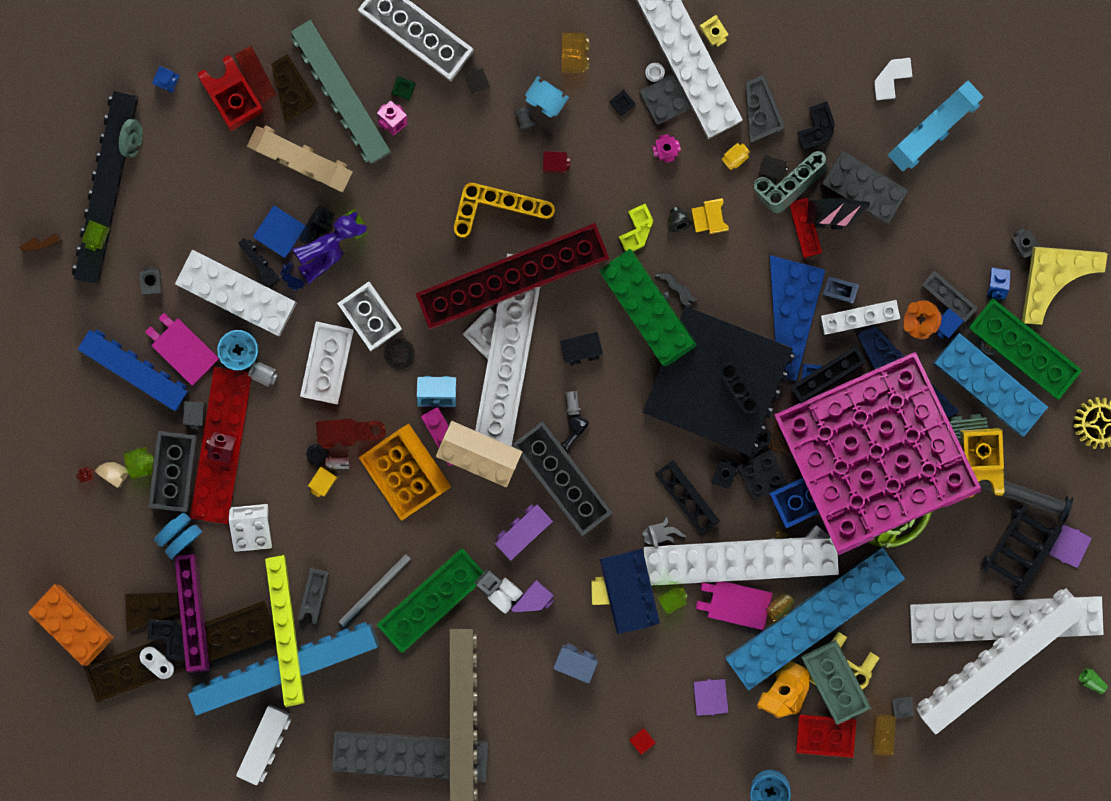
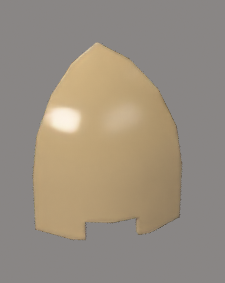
M106 462L95 470L98 475L117 488L122 486L131 472L115 462Z

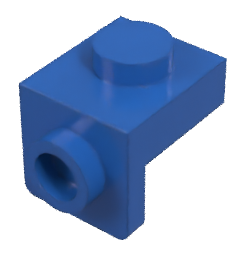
M991 268L987 297L996 300L1006 299L1010 286V270Z

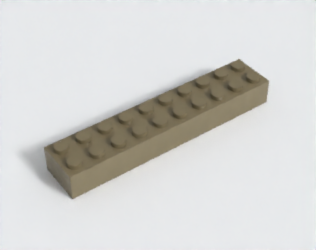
M450 629V801H477V789H474V784H477V769H473V764H477V750H473V745H477V730L473 731V725H477V711H473V706H477V692H473V687H477V673H473V668H477V653H473V649H477V634H473V629Z

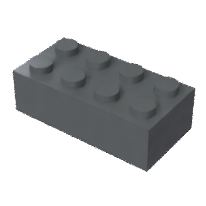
M844 151L839 154L821 184L822 187L842 199L870 202V206L864 212L886 225L889 224L909 191Z
M158 431L148 508L180 512L190 511L199 435Z

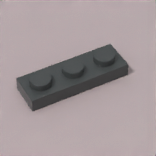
M935 270L921 285L944 306L957 314L964 323L978 309Z

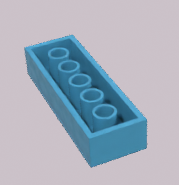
M957 333L932 362L1020 437L1026 435L1048 408V406L960 333Z

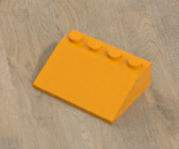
M410 424L400 428L359 457V460L401 521L452 487Z

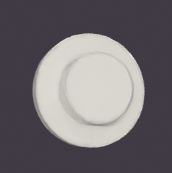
M651 63L647 66L645 74L648 80L658 82L664 77L665 71L661 64Z

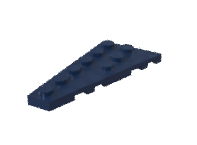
M875 326L856 334L874 370L905 357ZM931 383L947 418L960 412Z

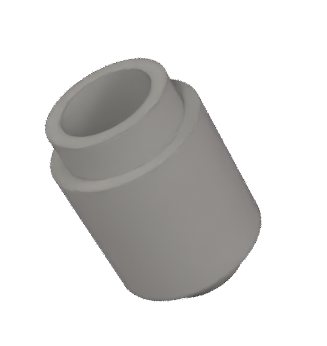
M254 362L248 376L252 377V380L269 387L270 384L274 385L278 374H276V369L261 362Z

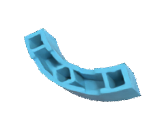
M969 81L965 82L888 154V157L902 172L908 167L912 169L920 162L918 158L938 139L942 141L950 134L948 130L968 111L973 113L980 106L978 102L983 96Z

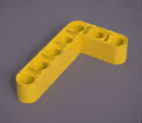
M468 183L462 192L454 224V232L460 238H466L470 235L478 203L544 220L551 219L554 216L555 208L548 201L476 183ZM469 187H475L477 189V195L474 197H469L467 195V189ZM487 192H494L496 199L492 202L485 199ZM507 196L514 198L515 202L512 206L504 204V199ZM531 201L533 209L525 211L522 208L523 203ZM466 205L473 208V212L469 216H465L462 213V208ZM545 205L550 206L552 209V213L548 216H544L541 213V208ZM460 224L468 226L466 234L458 233L457 228Z

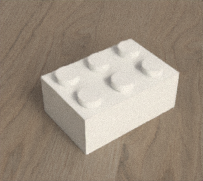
M367 282L337 303L370 351H373L403 330L370 282Z

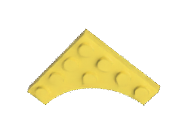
M1033 247L1022 322L1042 325L1046 310L1054 296L1066 284L1080 276L1105 272L1108 254L1096 251Z

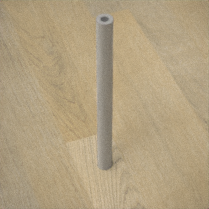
M405 554L340 619L339 623L344 627L411 558Z

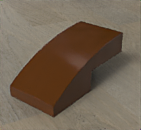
M55 233L42 242L39 238L34 237L19 248L21 251H38L56 245L63 240L59 234Z

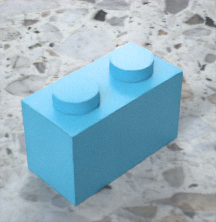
M418 377L417 406L456 407V377Z

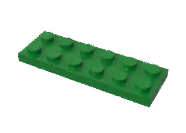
M994 298L988 302L968 327L969 330L1056 400L1062 397L1082 372V369Z
M461 548L386 615L377 626L403 653L477 586L475 581L484 571Z

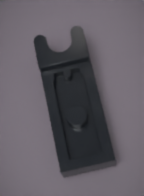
M243 238L238 242L260 271L261 275L259 277L267 287L272 286L280 279L273 268L267 267L269 263L264 256H258L255 252L257 247L251 240L247 241Z

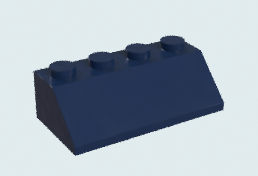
M643 549L626 551L601 558V568L617 634L660 624Z

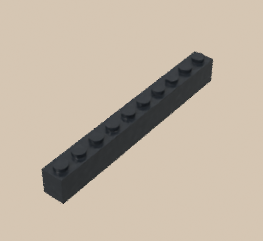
M113 91V95H109V114L106 113L104 117L105 133L102 132L100 136L102 147L101 151H98L96 155L98 166L97 170H94L92 174L94 185L93 189H90L88 193L90 204L89 208L86 207L84 212L86 223L85 227L82 226L80 231L82 242L81 245L77 246L76 250L78 261L77 264L73 265L72 275H74L75 280L94 284L100 283L126 157L121 155L119 150V136L124 123L128 119H134L139 98L136 95Z

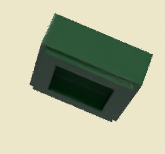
M397 76L391 95L410 101L416 82Z

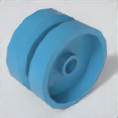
M186 512L171 520L153 539L159 547L165 546L170 541L172 542L165 549V554L171 560L203 532L197 525H192L187 530L184 529L191 522V518Z

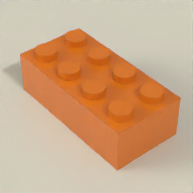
M54 584L28 612L81 665L88 666L114 638L61 585Z

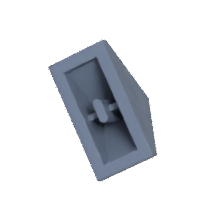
M828 277L823 295L852 304L859 285Z

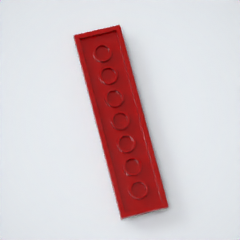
M214 367L190 515L191 519L229 524V510L232 506L252 377L248 376L249 372ZM213 432L236 437L230 463L207 458L208 450H205L207 439H211Z

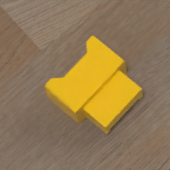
M723 198L703 202L704 206L691 209L695 233L707 230L709 234L729 231L728 225L723 222L721 206L724 203Z

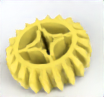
M1098 397L1094 399V403L1089 399L1087 400L1089 406L1084 403L1081 404L1084 411L1076 410L1080 417H1074V420H1079V424H1074L1073 427H1079L1080 430L1076 431L1075 434H1083L1079 440L1084 441L1087 439L1085 445L1089 446L1092 443V448L1094 449L1097 448L1098 443L1100 449H1104L1105 443L1108 447H1111V433L1104 438L1105 429L1111 425V419H1106L1103 412H1101L1102 407L1111 413V400L1107 404V398H1103L1101 403ZM1095 408L1093 419L1085 422L1088 413ZM1098 418L1100 421L1108 422L1103 423V425H1101V428L1096 425H1091V423H1096V421H1098ZM1086 428H1094L1098 439L1090 436Z

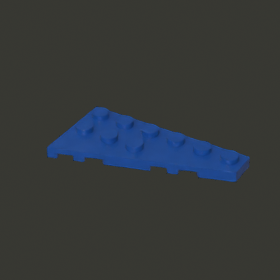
M769 255L775 341L793 348L792 353H795L792 364H787L785 371H788L786 379L796 381L825 270Z

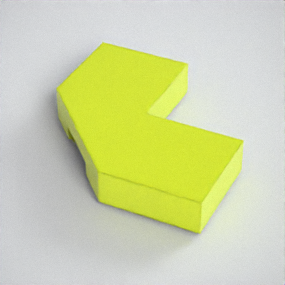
M646 203L628 211L636 229L619 236L625 252L628 249L633 251L640 249L646 243L653 224V218Z

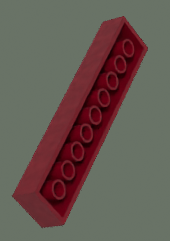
M593 223L415 294L429 330H433L606 262L610 258L597 225Z

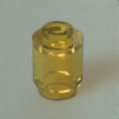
M782 593L768 604L766 613L773 621L780 620L794 609L793 604L795 602L790 595Z

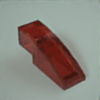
M252 45L236 53L235 56L259 103L263 104L277 97L278 95Z

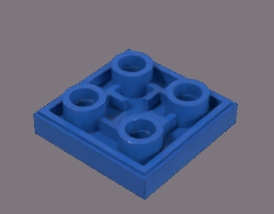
M274 205L253 237L286 258L303 233L305 225Z

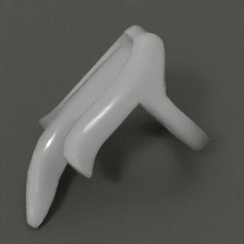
M665 517L662 523L648 526L642 532L644 542L653 545L655 548H658V543L666 540L674 543L673 538L666 536L667 534L676 533L681 537H686V535L675 527H664L668 523L667 517Z

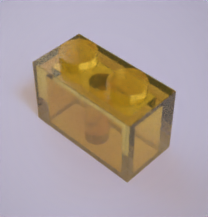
M562 32V73H585V69H589V57H585V49H589V38H585V33Z
M874 714L873 754L894 756L896 723L894 715Z

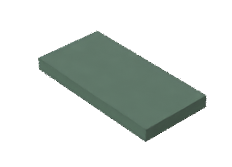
M837 640L802 656L836 725L871 709Z

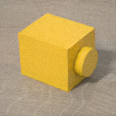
M321 466L308 485L311 488L310 492L317 497L321 495L326 496L338 477Z

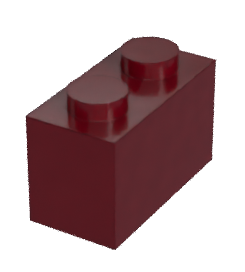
M544 151L543 173L566 174V170H570L571 157H567V152Z

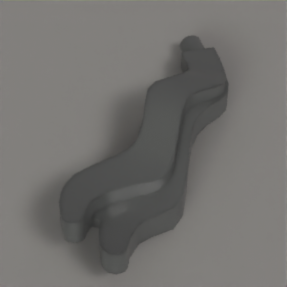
M655 274V278L667 280L669 287L679 292L683 305L691 306L692 304L688 301L697 302V299L691 295L689 288L677 283L671 274Z

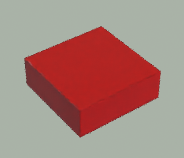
M642 728L629 739L641 755L656 743L645 728Z

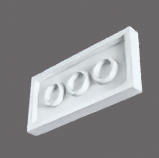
M321 322L315 323L300 397L333 404L339 403L354 329Z

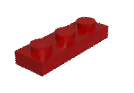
M808 197L793 201L789 207L803 258L821 254L822 249L816 228H814V224L807 223Z

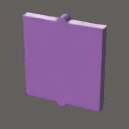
M1063 524L1061 527L1062 532L1052 546L1049 555L1061 560V563L1066 562L1078 568L1092 538L1081 533L1079 529L1075 530Z
M707 679V681L693 682L697 716L709 714L714 716V714L728 713L725 679Z

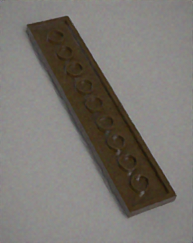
M265 600L205 622L209 662L275 638L274 625ZM155 640L84 666L96 702H101L161 680L141 662L140 653L146 647H155L166 657L167 640ZM148 653L146 658L152 660L153 656ZM169 659L174 664L173 675L186 670L185 660ZM162 666L161 672L166 673L167 667Z

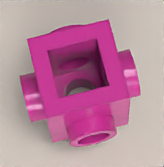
M390 101L378 109V125L383 130L387 129L393 136L408 124L407 115L400 105H395Z
M669 134L658 136L659 140H655V145L652 146L654 157H658L659 161L663 160L664 163L675 161V157H678V152L681 151L679 140L675 141L674 136L670 137ZM665 144L670 145L671 149L669 151L663 149Z

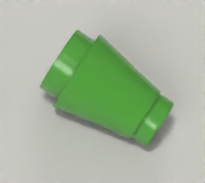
M1084 669L1078 678L1081 685L1100 694H1103L1108 688V685L1093 669Z

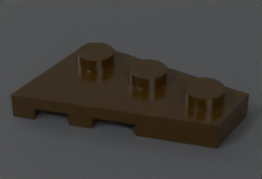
M288 54L271 64L285 123L290 122L318 104Z
M178 592L125 594L127 632L148 625L149 619L162 620L180 613Z

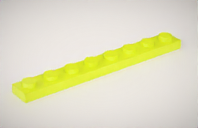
M282 555L266 558L284 705L288 707L303 704L305 701L286 557Z

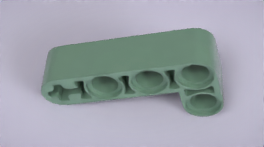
M819 151L812 153L776 186L765 177L758 178L754 182L757 198L774 213L784 211L827 171L826 156ZM803 174H808L806 178L800 177ZM767 187L765 191H760V188ZM788 187H795L793 190H786ZM776 199H780V200H781V201L778 202V203H773V201L776 200Z

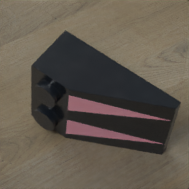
M837 198L808 200L807 223L814 224V228H825L828 225L833 230H842L844 226H851L870 206V202Z

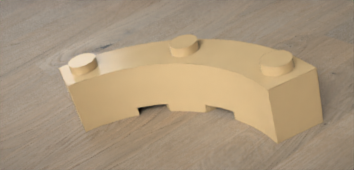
M256 126L247 147L274 160L279 158L277 162L340 192L344 191L353 172L346 168L347 164L339 160L335 163L313 153L314 149L306 145L300 147L274 134L275 130L268 126H265L264 129Z

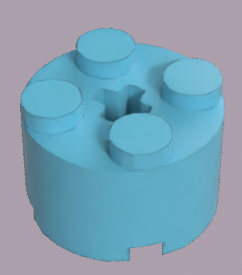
M537 76L525 94L527 97L525 101L534 107L537 105L543 108L541 112L550 118L553 115L557 117L569 96L565 95L563 98L562 91L547 81L543 80L541 83V77Z

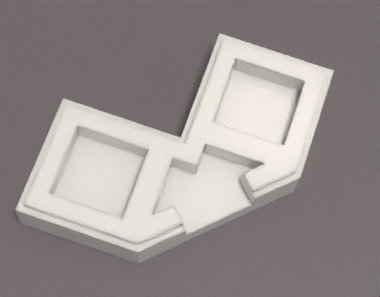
M910 58L894 59L887 64L874 81L876 101L895 99L894 79L913 77Z

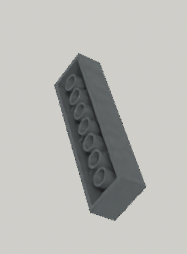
M336 730L334 733L332 771L450 779V738ZM477 740V745H473V750H477V764H473V769H477V781L486 782L489 741Z

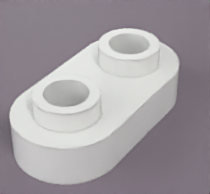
M146 647L141 651V662L157 677L167 679L173 675L174 664L169 659H166L155 647ZM148 653L152 654V660L146 658ZM162 666L167 667L166 673L161 672Z

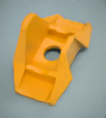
M789 661L775 674L776 682L767 693H762L757 704L758 709H763L773 714L776 718L799 713L809 691L810 673L808 669ZM782 687H788L790 689V692L787 695H781L779 693Z

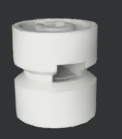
M505 577L502 580L503 583L499 586V590H495L487 598L506 614L513 606L512 601L519 600L524 593Z

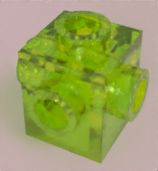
M146 447L124 453L125 466L131 479L153 473L154 457L152 453H148Z

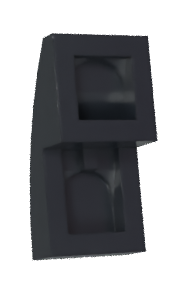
M321 205L318 206L308 220L299 241L307 245L323 236L324 231H329L334 213Z

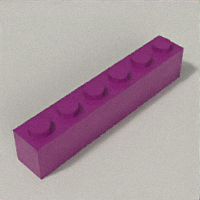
M194 554L174 556L186 671L189 673L210 671L198 557Z

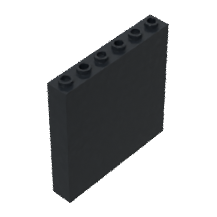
M685 306L680 320L697 346L667 367L661 365L642 413L751 456L758 449L759 443L756 442L758 436H763L766 429L765 419L766 417L770 418L774 409L771 406L773 399L777 400L780 394L779 384L781 381L784 382L787 377L788 371H785L787 364H792L795 353H792L793 348ZM731 363L737 367L755 396L759 407L754 414L744 413L720 374L721 367L724 364ZM728 367L724 371V375L727 378L735 374V370L732 367ZM737 384L734 387L736 394H742L745 390L743 384ZM748 400L744 404V408L747 411H751L755 407V403L752 400Z

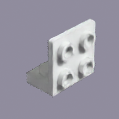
M268 504L231 507L229 510V525L235 552L272 548L268 523Z

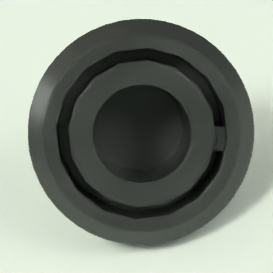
M680 207L670 210V216L667 221L670 232H682L692 225L693 218L688 212L681 210Z

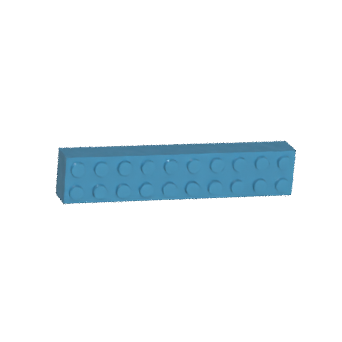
M879 547L725 658L749 691L905 578L884 548Z
M366 622L355 625L352 631H349L347 628L337 632L336 637L331 638L328 635L320 638L317 644L313 645L312 642L302 645L300 650H298L301 676L377 648L379 642L372 623L367 625ZM275 655L265 659L264 664L253 663L248 665L246 670L242 672L241 669H237L227 674L228 677L224 679L223 676L211 679L208 685H205L204 682L197 684L191 688L192 691L188 693V696L197 716L281 684L278 658Z

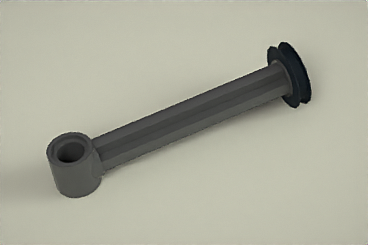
M984 479L978 482L982 489L992 492L989 480ZM1004 480V494L1002 496L1059 515L1058 523L1061 520L1065 524L1072 510L1073 497L1068 499L1067 495L1065 500L1062 501Z

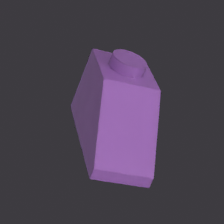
M535 580L511 610L513 612L542 610L543 607L547 609L554 601L552 599L554 594L538 580Z

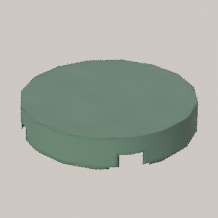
M128 119L121 129L119 150L124 157H134L138 153V150H136L137 146L142 144L143 128L141 124H138V120Z

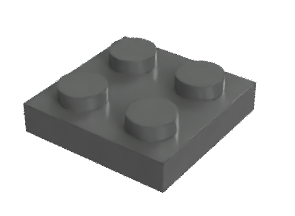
M674 74L640 91L657 126L691 109Z

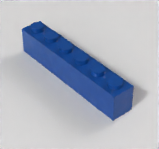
M96 329L95 332L89 330L78 347L79 351L167 407L178 411L189 393L186 390L187 386L178 380L176 383L170 380L171 376L162 370L160 373L154 370L155 365L147 360L144 362L137 359L139 355L133 351H124L121 349L122 344L113 339L110 342L105 338L106 334Z

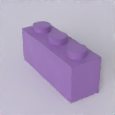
M531 504L524 511L526 515L523 518L519 519L517 517L510 524L512 528L509 531L505 532L503 530L496 537L498 541L495 544L510 561L553 522L538 504L535 506Z

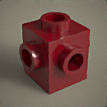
M213 432L211 439L208 438L205 445V450H208L207 458L230 463L236 437Z

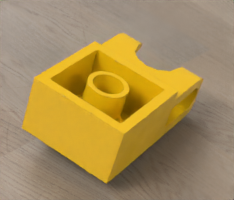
M999 428L960 430L961 447L977 481L989 480L992 492L996 496H1002L1004 494L1002 430ZM980 446L986 448V451H983V454H981L978 451Z

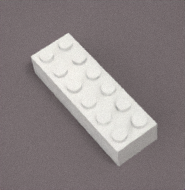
M365 0L358 9L360 14L450 82L474 52L472 47L410 0Z
M194 250L191 251L175 283L277 336H281L297 304L296 301Z

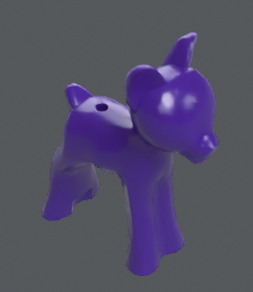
M353 212L349 216L339 217L335 224H333L335 228L333 233L323 235L307 245L292 249L302 265L298 269L309 285L316 277L326 272L330 266L341 259V256L344 254L339 245L341 240L359 236L366 232L367 226L357 224L355 221L358 216L357 212ZM315 258L312 262L306 264L308 261Z

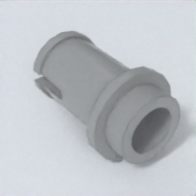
M577 391L566 392L568 408L566 412H568V416L579 415L581 408L578 405Z
M329 456V458H326V469H330V471L332 469H349V457L331 458Z

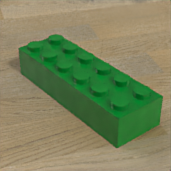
M628 249L599 270L663 366L667 367L697 346L633 250Z

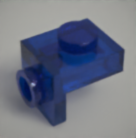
M291 262L288 265L284 264L280 273L282 275L281 279L288 282V287L296 291L299 288L304 290L307 283L290 275L294 264Z

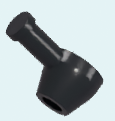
M574 415L568 422L572 432L561 445L569 450L572 443L585 431L590 422L581 416Z

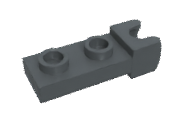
M310 568L298 620H302L305 613H311L313 616L312 623L317 624L329 572Z

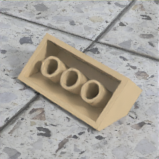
M451 421L436 457L507 488L523 451Z

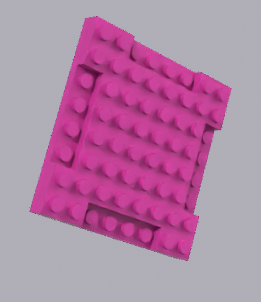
M916 352L775 414V419L838 555L943 506L946 508L981 492L977 478Z

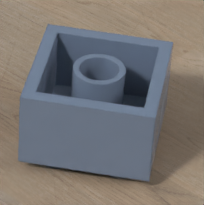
M569 643L566 646L562 645L553 669L590 683L598 663L595 654L586 650L584 653L577 651L578 647Z

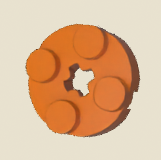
M929 301L912 302L905 313L903 328L917 339H927L933 332L936 333L941 325V313L936 305ZM923 316L926 320L920 324L919 320Z

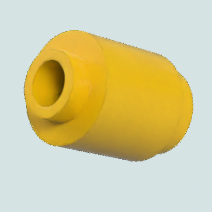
M736 143L724 153V157L721 160L730 170L736 169L750 158L748 156L750 151L743 143L741 145Z

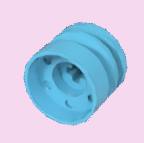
M232 330L220 339L217 347L218 357L227 368L243 370L250 367L256 360L258 344L249 332ZM236 344H239V347L244 348V350L241 351V355L233 353V349L236 348Z

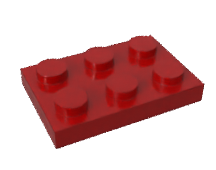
M799 714L796 753L854 758L857 719L851 718L836 725L833 717Z

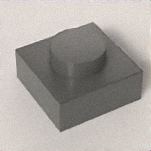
M488 568L475 581V584L489 596L503 583Z
M911 696L891 699L895 719L914 716Z

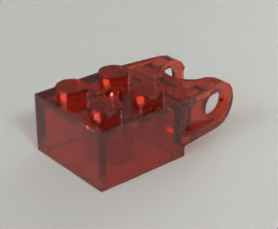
M357 418L316 421L318 445L322 444V448L335 447V443H342V446H353L356 441L382 438L386 433V427L380 421L357 422ZM373 425H378L381 429L380 434L377 436L371 432Z

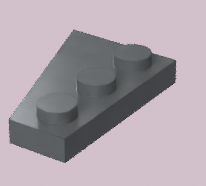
M764 75L746 82L749 140L752 143L785 129V125Z

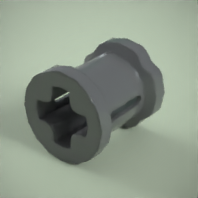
M530 107L514 111V115H517L520 124L519 130L528 129L536 125L532 121L529 112L531 110Z

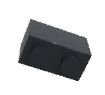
M598 331L560 340L565 363L569 362L570 366L580 364L581 359L588 358L589 361L600 359L599 355L603 354Z

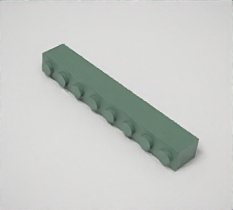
M309 20L292 30V42L296 48L301 47L303 53L300 55L305 63L310 62L312 65L311 73L316 80H321L323 86L320 88L325 96L330 95L332 98L331 106L336 113H341L343 118L340 121L345 129L350 128L353 135L350 137L356 146H361L363 151L360 154L365 162L370 161L371 164H374L391 153L390 149L313 22Z

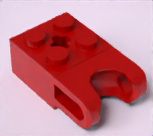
M227 55L223 58L226 72L221 78H212L206 70H201L197 75L229 130L233 131L264 113L234 60L230 55ZM236 100L238 103L241 102L238 107L233 106V102Z

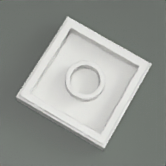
M490 307L463 333L487 359L489 357L496 313Z

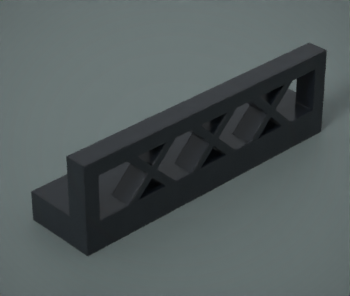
M674 460L655 473L656 477L700 534H703L713 525L715 526L720 522ZM670 468L674 474L673 482L664 481L660 474ZM676 477L680 481V483L675 482ZM675 484L683 485L685 488L684 497L674 494ZM687 492L690 494L692 498L687 497ZM679 499H684V504ZM686 500H694L697 503L696 512H690L685 508ZM699 507L704 513H698ZM698 515L707 516L710 520V523L702 529L697 523Z

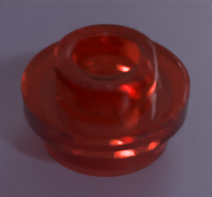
M89 467L79 469L75 476L76 479H79L80 483L94 479L93 474L95 471L94 469H89Z

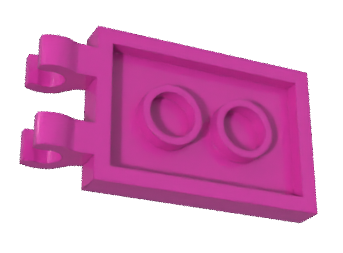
M163 313L159 319L168 329L160 335L150 326L145 333L155 341L151 346L193 386L219 360V357L179 318L174 322L166 313Z
M726 581L715 582V585L705 582L701 583V590L712 592L713 594L711 603L697 600L696 609L708 611L707 617L764 630L772 597L771 592Z

